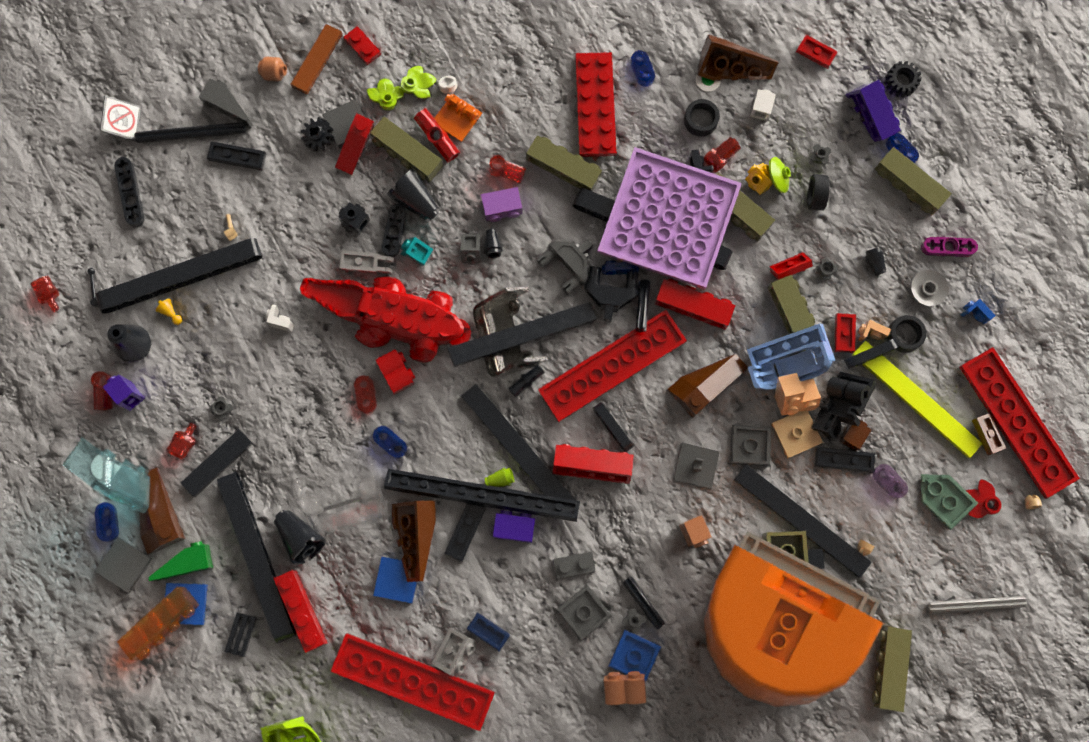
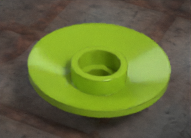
M773 157L769 161L771 180L780 193H786L789 189L790 169L787 166L785 167L778 157Z

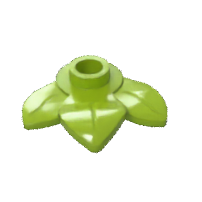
M414 66L408 70L407 76L402 78L400 85L405 93H413L417 98L426 99L430 98L428 88L435 84L436 78L429 73H423L421 66Z
M384 78L378 82L377 88H368L367 94L371 101L379 103L382 109L389 111L395 108L397 100L403 97L404 91L401 86L394 87L391 80Z

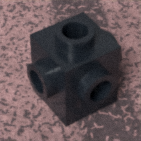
M350 202L347 206L341 208L338 216L341 221L340 225L347 231L353 230L359 235L370 221L363 207L359 204L353 205Z

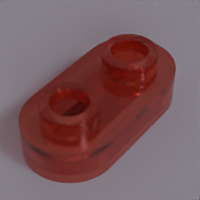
M362 375L354 383L357 407L362 413L371 414L377 408L375 386L369 376ZM362 382H367L365 388L360 386ZM366 400L370 401V404L367 407L363 406V403Z

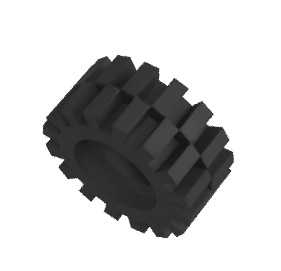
M908 61L895 63L885 77V84H888L886 89H891L890 94L895 92L896 97L900 94L901 98H904L906 95L907 97L910 96L920 85L922 79L920 77L921 72H917L919 68L917 66L913 68L914 64L912 62L908 65ZM897 75H906L909 78V84L903 85L899 83Z

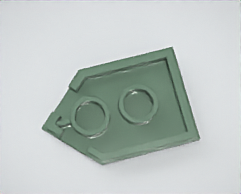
M921 474V502L949 530L956 526L978 504L950 475Z

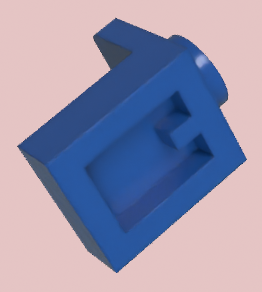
M981 299L976 302L972 300L963 307L965 311L960 314L964 317L972 312L974 318L983 325L996 316Z

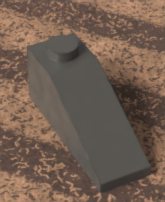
M210 78L199 95L203 104L238 122H244L247 127L252 128L253 125L250 119L230 93L227 85L220 80L215 81Z

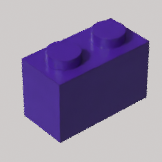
M119 374L111 377L103 387L117 405L129 411L145 399L130 380Z
M501 510L500 514L496 513L493 538L532 543L535 518H531L532 514L520 513V516H514L511 511Z

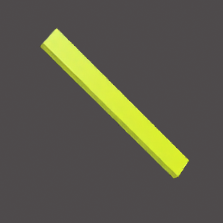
M865 340L852 356L871 349L873 346ZM883 355L862 364L967 458H971L980 448L982 442Z

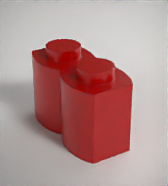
M394 349L375 359L394 395L414 385L413 379L416 377L411 368L406 369L404 363L407 361L402 352L398 353Z

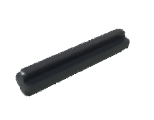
M649 280L640 281L635 327L637 332L646 331L650 295Z
M628 577L623 581L624 586L656 629L664 626L665 622L633 578Z

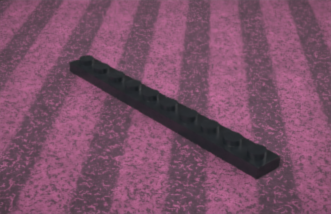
M388 469L383 485L386 490L577 522L580 501L394 469Z

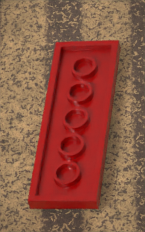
M612 52L576 53L579 155L582 157L616 156Z

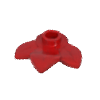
M981 479L978 483V489L966 490L978 502L968 513L971 517L983 518L987 514L993 515L1000 511L1001 501L995 496V488L988 481ZM989 501L993 502V507L991 509L988 507Z

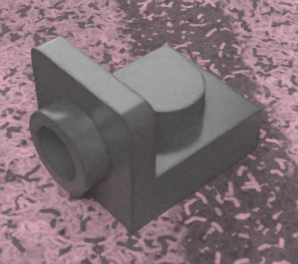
M461 234L460 252L462 263H480V234Z

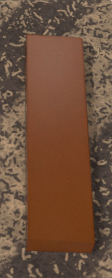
M327 24L324 26L291 83L293 88L308 95L342 37V31Z

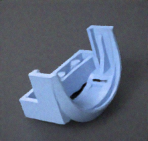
M817 324L747 349L752 366L748 367L754 388L763 390L776 389L778 377L774 364L776 365L779 377L797 373L800 381H804L824 374L829 370L832 362L835 361L823 324ZM803 351V352H801V353H798V354H795V355L786 357V356H788V355H791V354H794V353Z

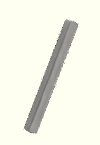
M1024 596L928 602L927 609L929 613L1026 607L1027 603Z

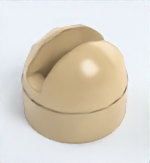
M1028 495L1025 498L1026 509L1032 510L1042 507L1040 498L1037 495Z
M860 539L857 550L860 553L863 552V555L866 556L873 551L875 546Z

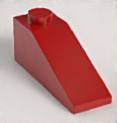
M356 113L335 168L353 175L369 139L370 132L373 130V120Z

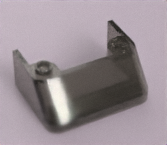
M505 287L476 304L473 309V317L478 337L514 327L512 316L516 315L520 309L518 297L530 291L529 287ZM520 346L484 357L488 374L491 377H499L530 369L547 361L548 358L547 356L533 357L529 350L521 351Z

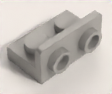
M449 628L432 665L449 675L459 677L464 672L466 663L473 654L477 641L453 628Z

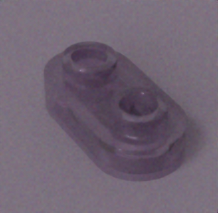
M881 464L875 467L873 478L890 497L898 499L907 494L908 486L906 482L891 466ZM880 471L885 473L884 478L880 476ZM894 486L898 487V492L893 490Z

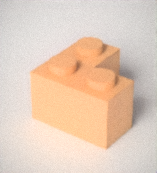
M797 373L778 377L774 397L781 416L787 414L794 415L805 410L812 411L819 407L821 396L814 379L800 381Z

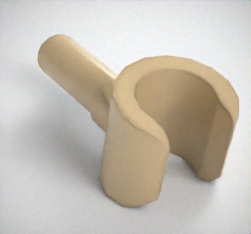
M226 214L229 229L225 230L224 234L231 241L238 234L232 225L230 214Z

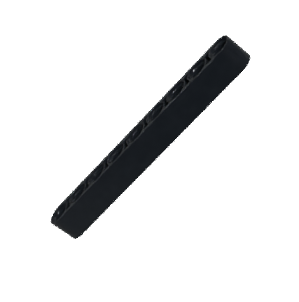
M580 188L572 206L578 211L608 223L615 201L588 189ZM721 245L713 267L726 270L733 253L732 250Z
M256 238L246 239L99 291L95 294L102 314L111 313L262 259L263 255Z
M237 472L217 479L220 493L272 636L277 644L297 635L296 630L275 584L274 578H276V574L241 479Z

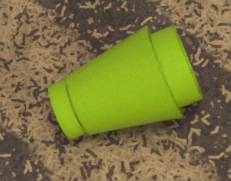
M505 467L484 478L486 485L494 487L511 486V483L515 482L511 468L506 469Z

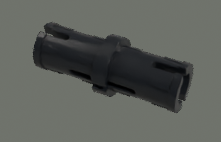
M536 364L526 374H522L521 378L508 388L509 391L517 397L527 387H531L532 383L543 375L545 371L539 364Z

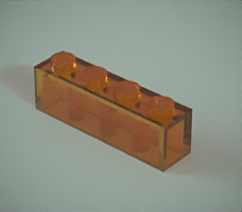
M176 587L122 636L117 643L130 660H143L150 655V650L154 646H159L165 641L166 635L176 631L184 619L191 617L196 612L195 609L199 604L186 587Z

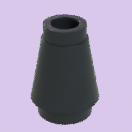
M486 230L484 253L488 258H498L501 256L503 249L497 230Z
M880 247L866 251L865 258L875 276L885 273L884 252L881 251Z

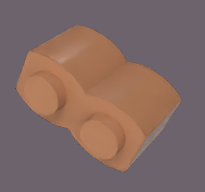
M631 671L627 675H620L619 672H610L604 676L606 705L646 703L645 674H640L639 671Z

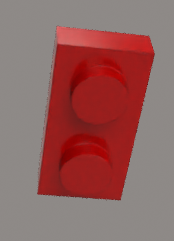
M358 26L344 36L347 44L367 66L381 55L380 50Z
M805 35L796 52L828 69L838 51Z
M802 252L769 267L770 272L780 280L798 272H803L813 267L812 260Z
M837 313L835 315L834 352L854 353L856 314Z

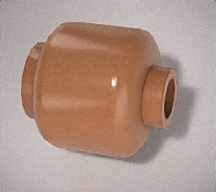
M266 56L258 63V73L266 81L278 82L287 74V66L279 57Z

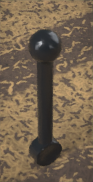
M89 268L87 272L90 275L92 292L90 304L96 307L98 303L95 296V269Z

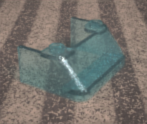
M82 437L62 465L103 496L145 513L150 505L149 471L140 465L138 467L127 459L123 463L115 459L116 454L106 448L102 451Z

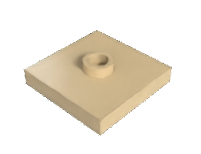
M807 410L771 423L787 459L823 443L818 431L811 428L814 422Z

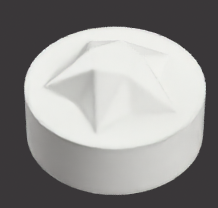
M444 76L439 80L438 86L442 93H451L456 90L457 82L453 76Z

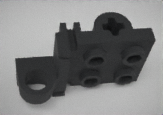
M840 372L837 378H830L826 387L828 396L826 399H822L824 404L819 405L821 410L811 428L822 432L826 437L837 439L841 433V422L858 427L861 422L856 415L861 416L877 385L876 381Z

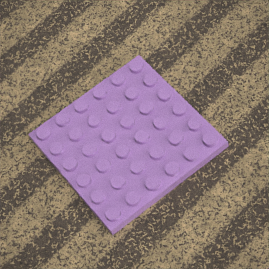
M634 147L597 252L706 289L742 183Z

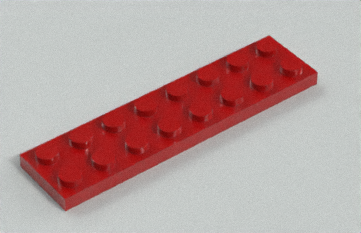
M664 310L647 321L645 332H637L636 329L632 330L538 389V392L559 423L680 347L687 340L668 311Z
M994 347L959 367L1045 499L1080 479Z
M349 633L345 634L330 671L478 731H481L495 691L449 675L442 670Z

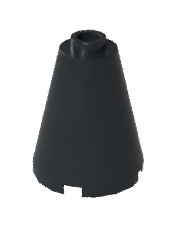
M414 169L409 170L395 183V189L391 188L387 193L389 198L425 221L428 218L432 220L438 214L436 210L439 207Z
M116 324L111 326L107 333L114 353L123 361L134 362L139 359L141 360L150 351L152 344L149 333L139 325Z
M290 510L280 511L275 516L274 524L293 565L298 566L306 563L304 559L307 557L314 558L325 546L323 542L325 541L324 537Z

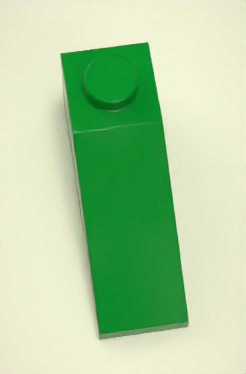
M202 541L191 543V547L184 548L149 576V581L156 582L212 569L213 563L210 546L203 544Z

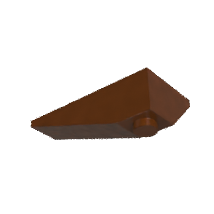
M708 34L701 50L697 75L713 81H721V79L771 80L779 62L725 39Z
M734 354L682 376L667 391L694 418L748 369V366L737 354Z
M153 468L138 475L140 537L147 555H150L184 540L185 536L158 468Z
M410 501L392 504V524L394 530L398 531L399 540H397L398 547H402L404 555L402 563L407 582H420L424 580L436 522L435 501Z

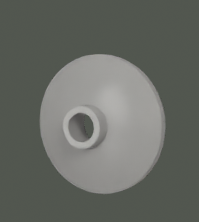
M923 270L912 279L911 293L920 304L929 307L937 306L947 298L949 285L946 278L938 271ZM925 287L930 289V293L925 291Z

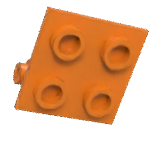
M452 93L451 96L448 94L445 97L446 103L434 119L448 134L462 142L480 118L482 112Z

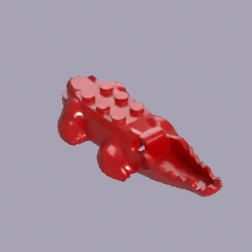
M388 276L375 277L374 287L371 288L365 287L354 280H320L315 278H304L300 286L302 296L315 300L340 318L357 323L360 329L357 330V334L354 337L367 347H381L392 338L410 345L409 357L411 359L427 363L434 359L439 346H446L447 344L455 346L467 342L471 338L469 324L451 312L453 298L447 293L431 291L426 299L407 294L406 288L400 280Z

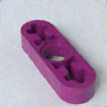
M928 237L922 242L921 250L929 256L970 257L978 250V244L972 238ZM931 242L932 246H938L940 244V247H934L931 250V248L927 245ZM945 243H952L954 250H946ZM966 244H968V247H972L970 251L967 248L959 249V247H964Z

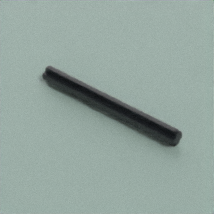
M244 122L138 131L134 133L135 141L141 143L241 134L246 132V125Z

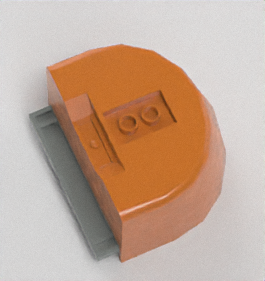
M747 531L740 546H733L715 581L704 618L707 650L721 676L745 697L775 707L806 705L844 686L864 663L883 625L881 621L873 618L881 601Z

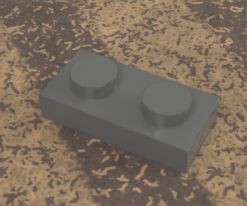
M592 552L553 559L557 579L596 572Z

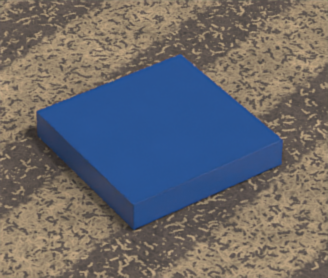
M381 557L373 596L413 603L417 582H407L402 560Z
M166 583L162 623L204 625L208 585Z
M624 629L608 667L625 675L631 671H639L640 674H645L646 683L661 646Z

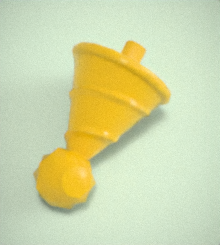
M166 299L163 302L160 300L155 311L171 317L174 325L181 324L182 318L179 315H175L171 299Z

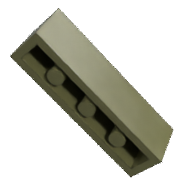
M385 116L370 132L374 145L378 148L383 147L391 158L399 159L402 166L406 169H414L422 181L425 179L430 183L443 167L441 158Z
M537 135L526 153L527 161L579 189L585 188L593 191L602 175V170L597 164L584 161V158L578 154H571L565 147L553 144L547 137Z
M894 147L875 168L882 178L889 180L894 188L904 192L909 200L916 202L924 212L931 215L939 210L952 194Z
M739 190L730 217L731 222L736 227H741L750 239H755L758 242L773 225L775 219Z
M792 275L774 281L768 286L769 293L788 335L815 325V318L807 309V301L799 292V283Z
M882 626V630L879 632V642H881V645L876 655V660L879 664L878 670L874 674V681L876 682V691L874 690L872 694L874 707L904 712L912 630Z

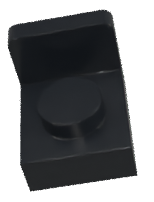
M699 149L691 151L689 156L690 166L712 173L714 170L713 165L704 167V158L702 155L700 156Z

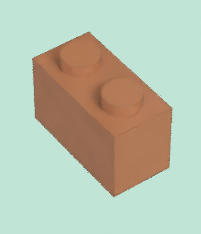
M702 515L679 525L688 547L692 545L694 548L701 547L708 543L707 539L712 537Z

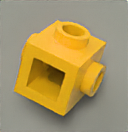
M761 163L758 166L753 165L747 173L749 175L745 180L748 182V186L759 195L765 193L773 185L769 173V165Z

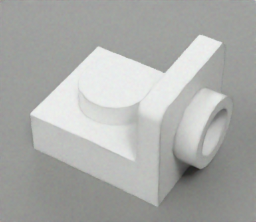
M272 305L271 309L267 310L265 317L268 325L292 332L294 324L290 321V318L283 315L278 317L279 309L276 305Z

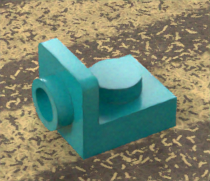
M412 237L404 241L401 246L403 250L400 254L403 256L407 255L420 265H425L433 248L416 237Z

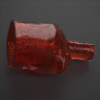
M49 276L40 277L30 283L40 304L48 303L52 312L60 309L55 301L60 293Z
M190 423L185 432L176 431L166 451L174 457L184 460L196 443L195 438L191 435L197 426Z

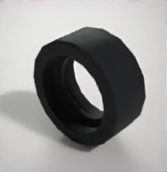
M706 99L695 100L686 109L684 125L692 135L698 137L710 135L718 125L720 112L712 101ZM697 109L707 110L712 115V123L707 127L695 125L691 120L692 112Z
M813 174L811 176L807 193V206L809 210H825L830 188V181L827 175Z
M901 316L889 326L891 331L887 339L888 341L896 340L899 348L895 350L899 352L909 353L915 351L926 339L927 331L925 325L915 316ZM908 323L916 329L917 339L913 344L905 345L897 338L896 329L900 324Z

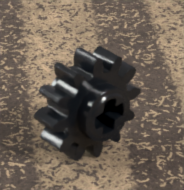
M318 117L317 122L310 118V125L304 123L306 130L303 129L300 132L305 135L301 138L305 142V146L308 148L312 147L314 151H317L318 147L325 150V144L331 146L328 140L334 139V136L331 134L334 129L329 126L330 123L327 120L323 121Z

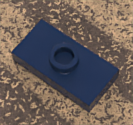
M478 612L467 627L468 631L499 652L511 635Z

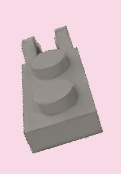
M341 250L339 270L392 274L393 269L378 267V263H393L394 258L376 253Z

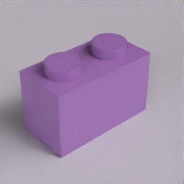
M518 187L481 194L486 221L497 222L501 218H516L522 214Z

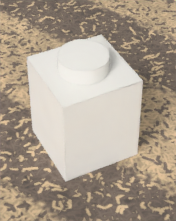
M758 89L750 117L768 121L776 94L771 93L769 90Z

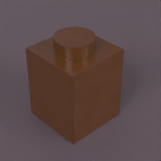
M859 420L861 423L858 427L848 424L839 439L840 443L853 451L861 449L871 432V429L867 427L868 425Z

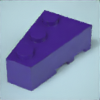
M880 80L864 84L845 94L848 99L852 98L854 101L856 113L860 112L865 119L863 124L874 142L882 141L901 131L900 122L893 113L892 103L887 99L885 87Z

